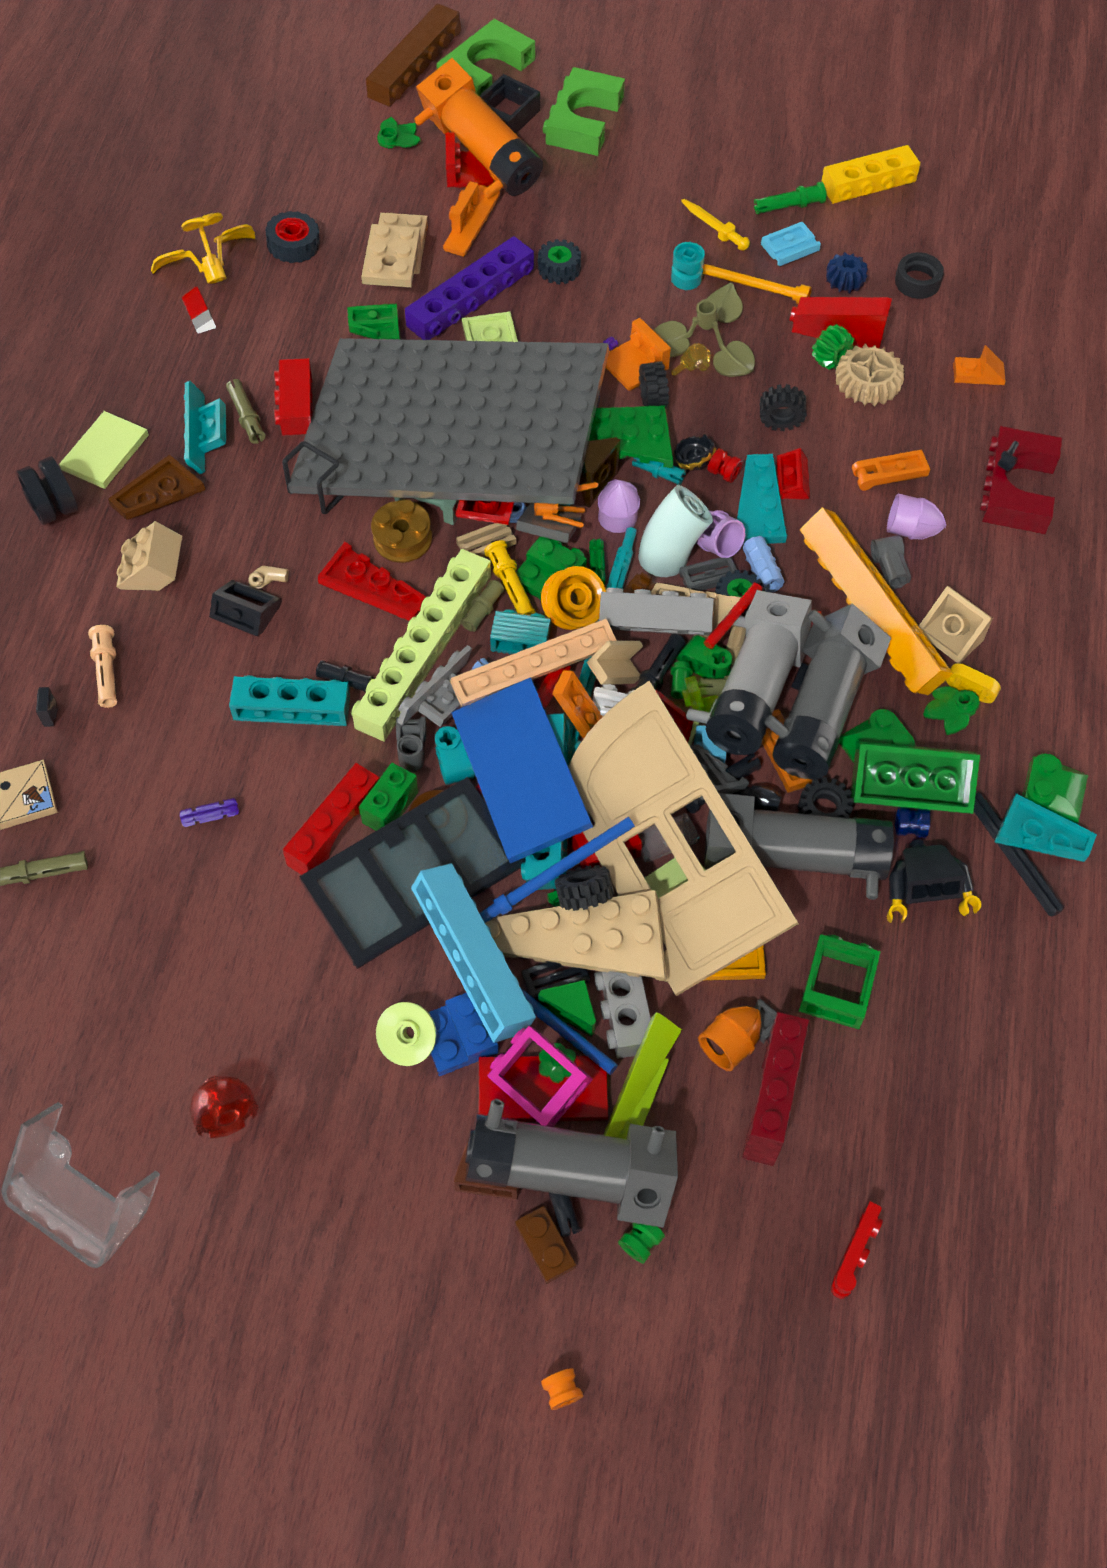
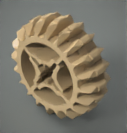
M866 344L862 348L855 346L853 350H847L846 354L842 355L835 372L836 385L839 386V392L845 393L846 398L852 397L854 403L861 401L864 406L867 403H871L875 407L880 402L884 405L887 400L892 401L895 395H898L904 381V365H901L900 358H894V352L887 353L885 347L878 349L874 345L871 348Z

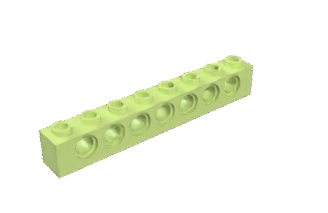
M464 549L460 550L456 558H451L446 573L443 577L437 579L433 593L430 597L427 596L423 600L421 611L417 617L411 618L407 632L403 638L399 637L397 639L393 653L389 658L384 659L379 674L375 679L370 680L361 701L358 700L354 704L351 715L353 716L355 729L385 742L396 725V718L400 716L399 706L406 697L412 698L415 695L417 688L425 680L460 626L461 620L473 606L472 601L476 596L480 595L491 578L490 560Z

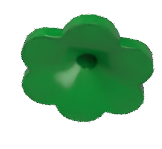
M554 1043L560 1051L575 1062L576 1054L573 1050L565 1049L561 1043ZM544 1049L539 1053V1060L541 1062L539 1073L542 1076L550 1077L553 1082L559 1083L565 1077L572 1075Z

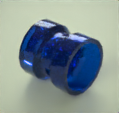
M898 807L895 818V834L898 836L914 834L916 837L927 838L930 828V810L918 809L917 811H911L907 807Z

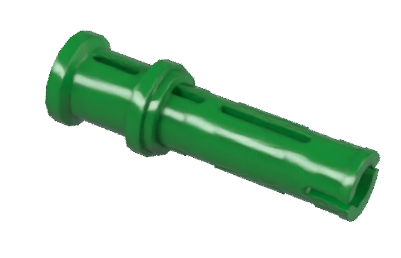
M820 181L813 186H799L796 188V191L759 199L756 198L754 199V204L757 205H754V210L758 215L796 205L804 208L807 204L819 202L822 204L826 202V188L824 183Z

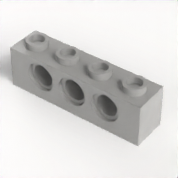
M609 971L608 973L595 972L597 991L602 990L604 1000L600 1001L603 1020L608 1019L610 1024V1030H606L609 1049H615L617 1059L635 1056L651 1019L642 977L628 976L626 973ZM621 988L626 990L628 994L626 996H617L613 991ZM629 1017L635 1023L626 1026L621 1024L619 1019Z

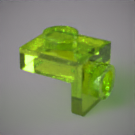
M696 676L684 678L687 688L682 690L685 706H691L695 710L711 712L718 696L713 695L702 698Z

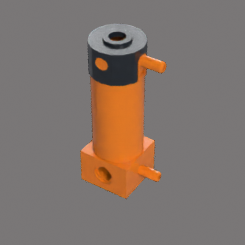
M453 58L449 59L416 86L424 111L414 118L415 123L420 126L430 119L444 134L449 131L455 132L458 140L489 171L490 176L495 181L483 191L487 199L492 197L501 188L511 196L520 195L537 181L543 169L542 159L476 93L472 77Z

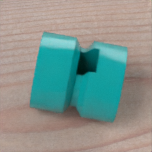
M683 242L678 244L673 251L671 282L679 289L692 290L701 284L705 251L697 243Z

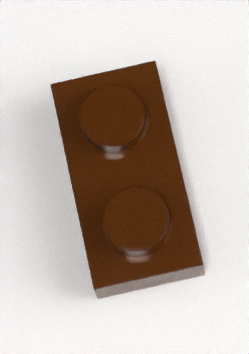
M545 1206L515 1221V1226L546 1284L576 1268V1264Z

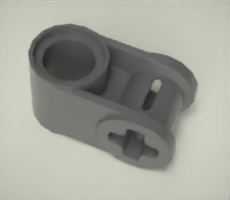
M397 717L396 739L399 766L409 772H415L424 765L426 717L409 719L403 726L397 723L399 718Z

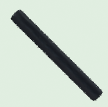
M978 792L975 795L974 813L995 840L1003 821L985 796ZM997 843L1047 914L1053 917L1061 913L1064 909L1063 903L1023 848Z

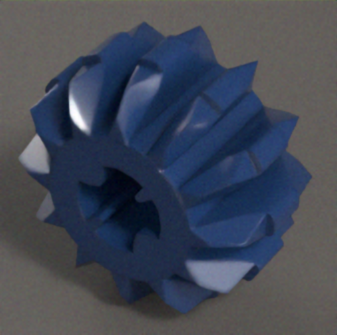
M844 252L842 256L835 254L834 258L827 265L826 282L831 284L832 289L838 288L839 293L842 290H846L849 294L852 290L859 291L867 279V263L863 262V257H855L854 253L847 255Z

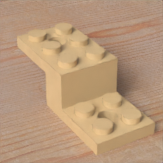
M380 212L379 223L371 225L361 276L362 284L412 287L414 274L420 273L428 216Z

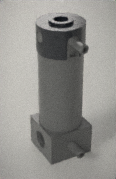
M853 603L826 616H822L817 610H812L809 613L808 619L813 622V625L802 651L812 660L790 714L785 720L784 725L772 715L768 716L764 721V724L779 736L772 753L775 763L787 773L799 778L813 780L827 775L839 744V737L863 675L881 667L891 637Z
M719 793L764 867L866 879V897L870 900L878 898V880H886L888 878L893 857L894 840L891 821L754 809V796ZM710 808L707 817L704 868L706 870L736 853Z
M499 1099L491 1101L488 1114L476 1113L473 1129H470L466 1150V1181L500 1187L511 1186L616 1203L617 1220L664 1228L678 1179L676 1131L665 1130L661 1126L647 1127L630 1124L627 1138L623 1139L520 1122L517 1119L502 1117L504 1103Z

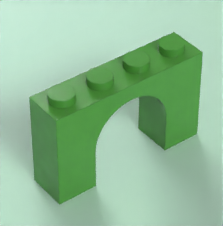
M493 19L436 63L437 69L453 58L472 77L476 93L480 96L492 85V75L473 63L482 59L492 58L501 60L522 71L535 61V40Z
M573 67L570 75L565 77L563 90L558 92L556 105L551 107L549 119H546L544 122L543 133L546 134V144L598 156L605 141V122L580 117L572 111L580 107L592 106L618 112L624 98L625 78Z

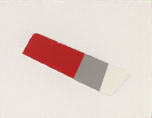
M194 287L182 297L197 333L215 329L216 325L198 287Z

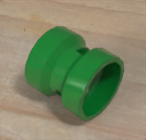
M632 1223L633 1229L630 1233H624L618 1243L629 1256L644 1264L651 1255L650 1249L653 1246L659 1245L665 1235L657 1226Z

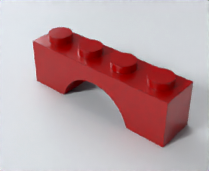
M355 763L282 849L287 866L302 875L328 860L331 848L338 834L353 817L360 814V804L380 777Z

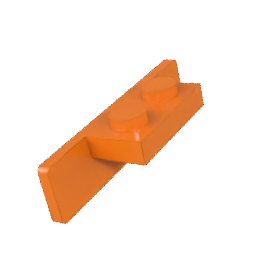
M469 181L465 190H461L456 205H452L450 209L449 220H451L452 231L443 245L444 251L460 256L467 254L499 199L500 191L487 199L483 194L487 187L478 186V183Z

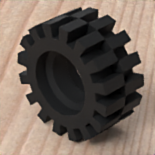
M663 362L641 364L639 366V389H641L642 404L644 406L665 405V408H667L669 404V387L667 386L668 378H666L667 373L664 370Z
M780 384L777 385V389H774L772 386L769 388V392H763V396L760 397V418L762 424L765 423V427L769 428L772 426L774 431L777 428H780V431H785V428L788 427L790 431L794 429L793 425L798 428L801 426V422L804 423L805 417H807L806 395H804L802 390L798 391L796 386L791 389L789 384L782 388Z
M822 777L820 783L818 779H814L811 784L807 783L804 790H802L797 808L799 810L798 813L849 818L854 803L853 798H850L851 791L849 789L844 791L846 785L843 783L837 786V779L832 778L831 783L827 782V777ZM817 799H828L836 805V811L833 813L821 812L815 807L814 802Z
M590 865L584 869H581V867L575 868L576 871L569 870L566 872V875L561 874L555 880L561 908H565V910L573 909V911H578L580 908L586 910L589 906L597 907L599 906L598 903L604 904L607 902V899H611L612 895H614L609 870L604 866L595 865L591 868Z

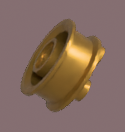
M411 500L393 501L378 509L371 522L373 541L377 552L385 559L398 563L414 561L423 556L432 543L428 513L422 506Z

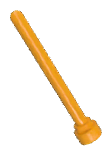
M707 264L703 266V274L792 297L796 304L799 303L800 297H810L812 287L802 284L794 288Z

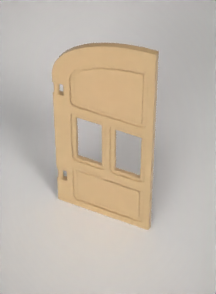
M650 681L623 698L588 732L574 753L569 769L586 810L595 822L593 828L583 832L588 842L628 816L635 825L634 828L595 852L602 867L604 866L609 870L611 882L619 896L652 891L624 842L654 824L657 826L688 879L684 884L658 898L662 941L667 948L664 951L666 978L674 994L677 996L799 923ZM701 796L706 801L736 853L706 871L702 868L671 816L672 813Z

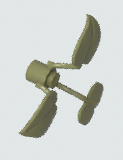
M732 282L719 288L707 299L701 300L697 304V317L692 318V325L688 332L686 327L677 321L662 323L653 330L671 347L670 357H676L684 354L689 349L690 343L687 338L692 336L697 324L705 330L713 328L721 349L713 357L715 370L721 375L728 377L747 375L754 370L755 358L749 346L740 341H732L725 347L718 329V321L731 323L742 314V301Z

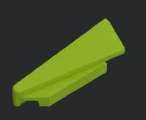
M656 1012L650 1019L603 1134L605 1136L626 1139L630 1124L644 1125L669 1059H666V1056L682 1030L660 1013Z

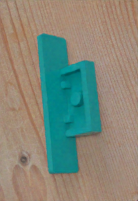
M191 381L185 382L184 460L189 467L202 474L205 472V453L226 444V404L219 398L205 405L203 392Z

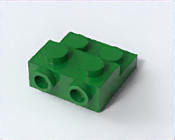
M540 536L527 551L526 560L516 573L525 592L541 600L542 588L552 574L572 566L586 568L587 558L577 548L570 550L562 546L561 541Z

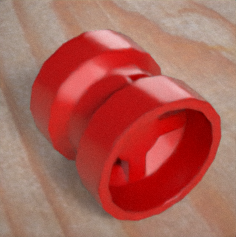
M719 448L711 457L707 470L714 475H721L723 480L732 483L742 469L743 460L736 456L731 457L727 451Z

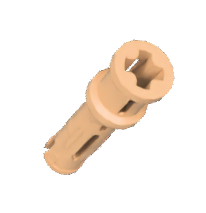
M96 625L88 631L93 647L90 651V656L96 665L98 704L101 707L109 708L117 704L113 660L116 657V650L112 645L114 630L108 625Z

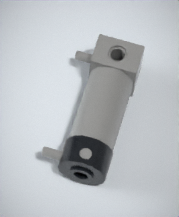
M757 590L746 616H740L732 625L746 628V638L721 695L715 700L711 712L690 708L686 714L688 720L705 723L708 738L723 751L734 755H748L760 749L768 730L764 721L773 714L791 667H800L806 653L802 650L811 630V620L808 619V615L811 612L812 600Z

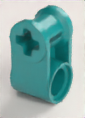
M450 726L440 728L435 734V749L445 785L460 782L466 777L469 779L474 778V770L459 731Z

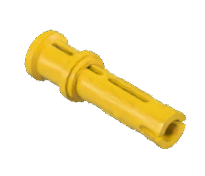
M499 540L489 544L484 549L485 556L490 558L494 566V575L501 578L516 612L524 615L536 613L516 573L517 564L515 560H511L508 554L506 541Z

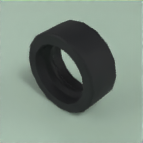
M916 252L908 254L898 264L895 284L899 291L911 298L924 299L931 297L937 293L941 286L944 267L937 258L927 253ZM921 271L927 273L932 279L925 281L917 280L910 277L907 272Z

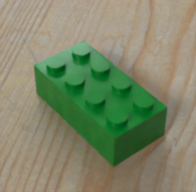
M856 741L850 798H853L854 803L973 814L980 755L971 751Z

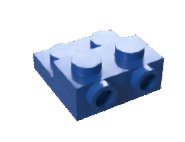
M467 993L446 1000V1006L428 1012L436 1026V1043L430 1055L439 1077L478 1062L479 1057H491L498 1054L497 1042L493 1043Z

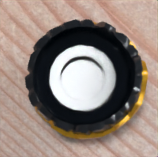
M703 434L702 437L691 436L682 439L677 444L674 454L676 462L681 468L685 470H700L709 464L716 448L714 442L708 439L706 434Z

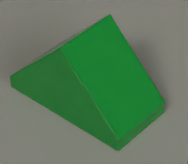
M585 980L540 991L538 994L539 1003L562 1021L590 1037L593 1036L596 1020Z

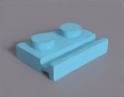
M803 222L766 235L761 240V245L773 260L776 259L778 261V266L820 251L821 246L820 241L817 242L815 240L814 234Z

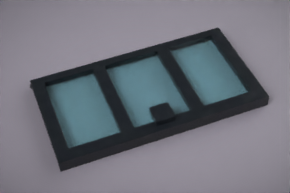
M466 777L299 876V880L348 954L353 965L359 969L430 925L411 889L420 871L452 863L457 874L461 876L464 886L472 899L521 869V864L525 861L522 858L513 863L509 862L486 803L469 778Z

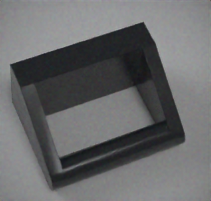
M231 580L212 593L209 617L258 637L264 632L281 606L282 599L236 580ZM237 592L265 604L261 607L234 596V593Z

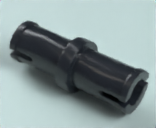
M321 660L316 668L317 677L348 682V687L364 691L365 693L368 683L371 679H374L373 676L353 671L350 666L344 665L341 667Z

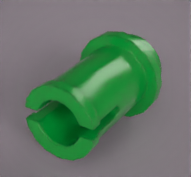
M678 661L674 663L670 671L673 675L671 696L676 699H686L689 696V677L693 674V670L690 668L689 663Z

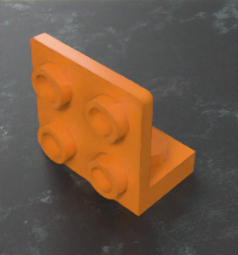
M641 318L632 321L631 340L609 351L606 368L629 391L640 385L639 366L641 364L662 361L665 366L664 370L667 371L669 369L671 347Z

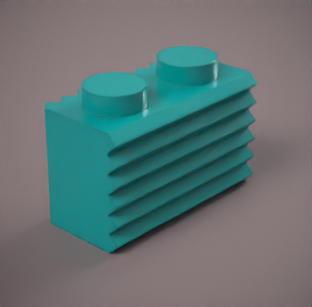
M514 610L495 611L490 635L491 651L515 654L549 641L551 618H546L538 613L524 615L518 614Z

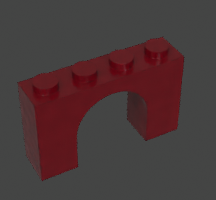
M1000 426L997 436L992 435L988 451L993 453L989 455L985 469L990 471V473L985 476L982 489L987 491L986 495L982 496L979 509L984 511L982 522L1046 534L1053 518L1055 497L1018 489L1007 479L1005 474L1007 471L998 466L997 463L1002 458V452L1007 451L1012 443L1017 441L1019 446L1013 454L1017 458V462L1011 470L1028 469L1053 474L1060 459L1062 438Z
M777 1012L767 1039L761 1067L764 1069L754 1113L747 1131L742 1154L743 1159L774 1166L785 1139L809 1023L808 1019Z

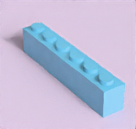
M452 863L420 871L411 889L493 1043L514 1037L522 1028L526 1030L536 1018L533 1007L521 991L517 978L509 969L503 952L498 949L488 925L481 918L476 903L469 896L461 876L457 874Z

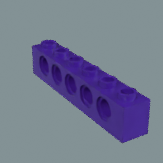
M515 236L511 237L406 307V327L422 340H430L438 336L446 328L457 323L461 318L475 311L480 305L493 299L498 293L512 286L514 282L534 270V251Z

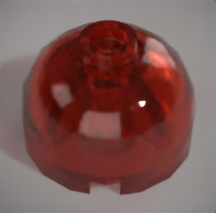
M213 1076L208 1078L193 1094L190 1115L198 1135L202 1136V1132L208 1133L210 1138L216 1139L229 1136L245 1127L244 1120L250 1115L254 1119L259 1107L251 1089L245 1082L233 1076Z

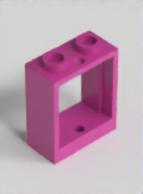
M528 1026L526 1030L522 1028L515 1034L511 1040L513 1045L505 1055L501 1053L495 1058L490 1066L492 1071L487 1076L541 1125L554 1127L593 1078L538 1030ZM532 1041H535L572 1074L542 1111L503 1077Z

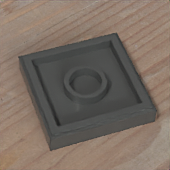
M534 503L527 507L517 520L516 526L518 531L568 543L578 528L553 520H543L542 516H535ZM558 511L557 514H554L581 522L582 515L572 512Z

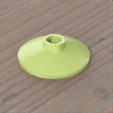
M400 1002L387 1008L380 1016L376 1027V1039L381 1052L391 1062L402 1066L418 1064L424 1061L435 1047L437 1037L435 1023L431 1015L420 1005L411 1002ZM408 1027L414 1030L413 1038L407 1035Z

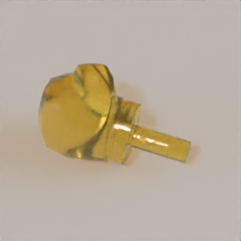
M694 343L680 357L681 364L671 371L672 375L676 376L685 368L690 372L696 368L706 371L710 366V351L703 344Z

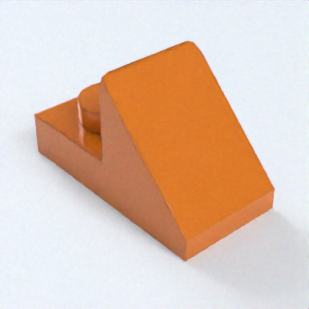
M984 345L980 358L955 357L954 383L1005 385L1004 363L986 345Z

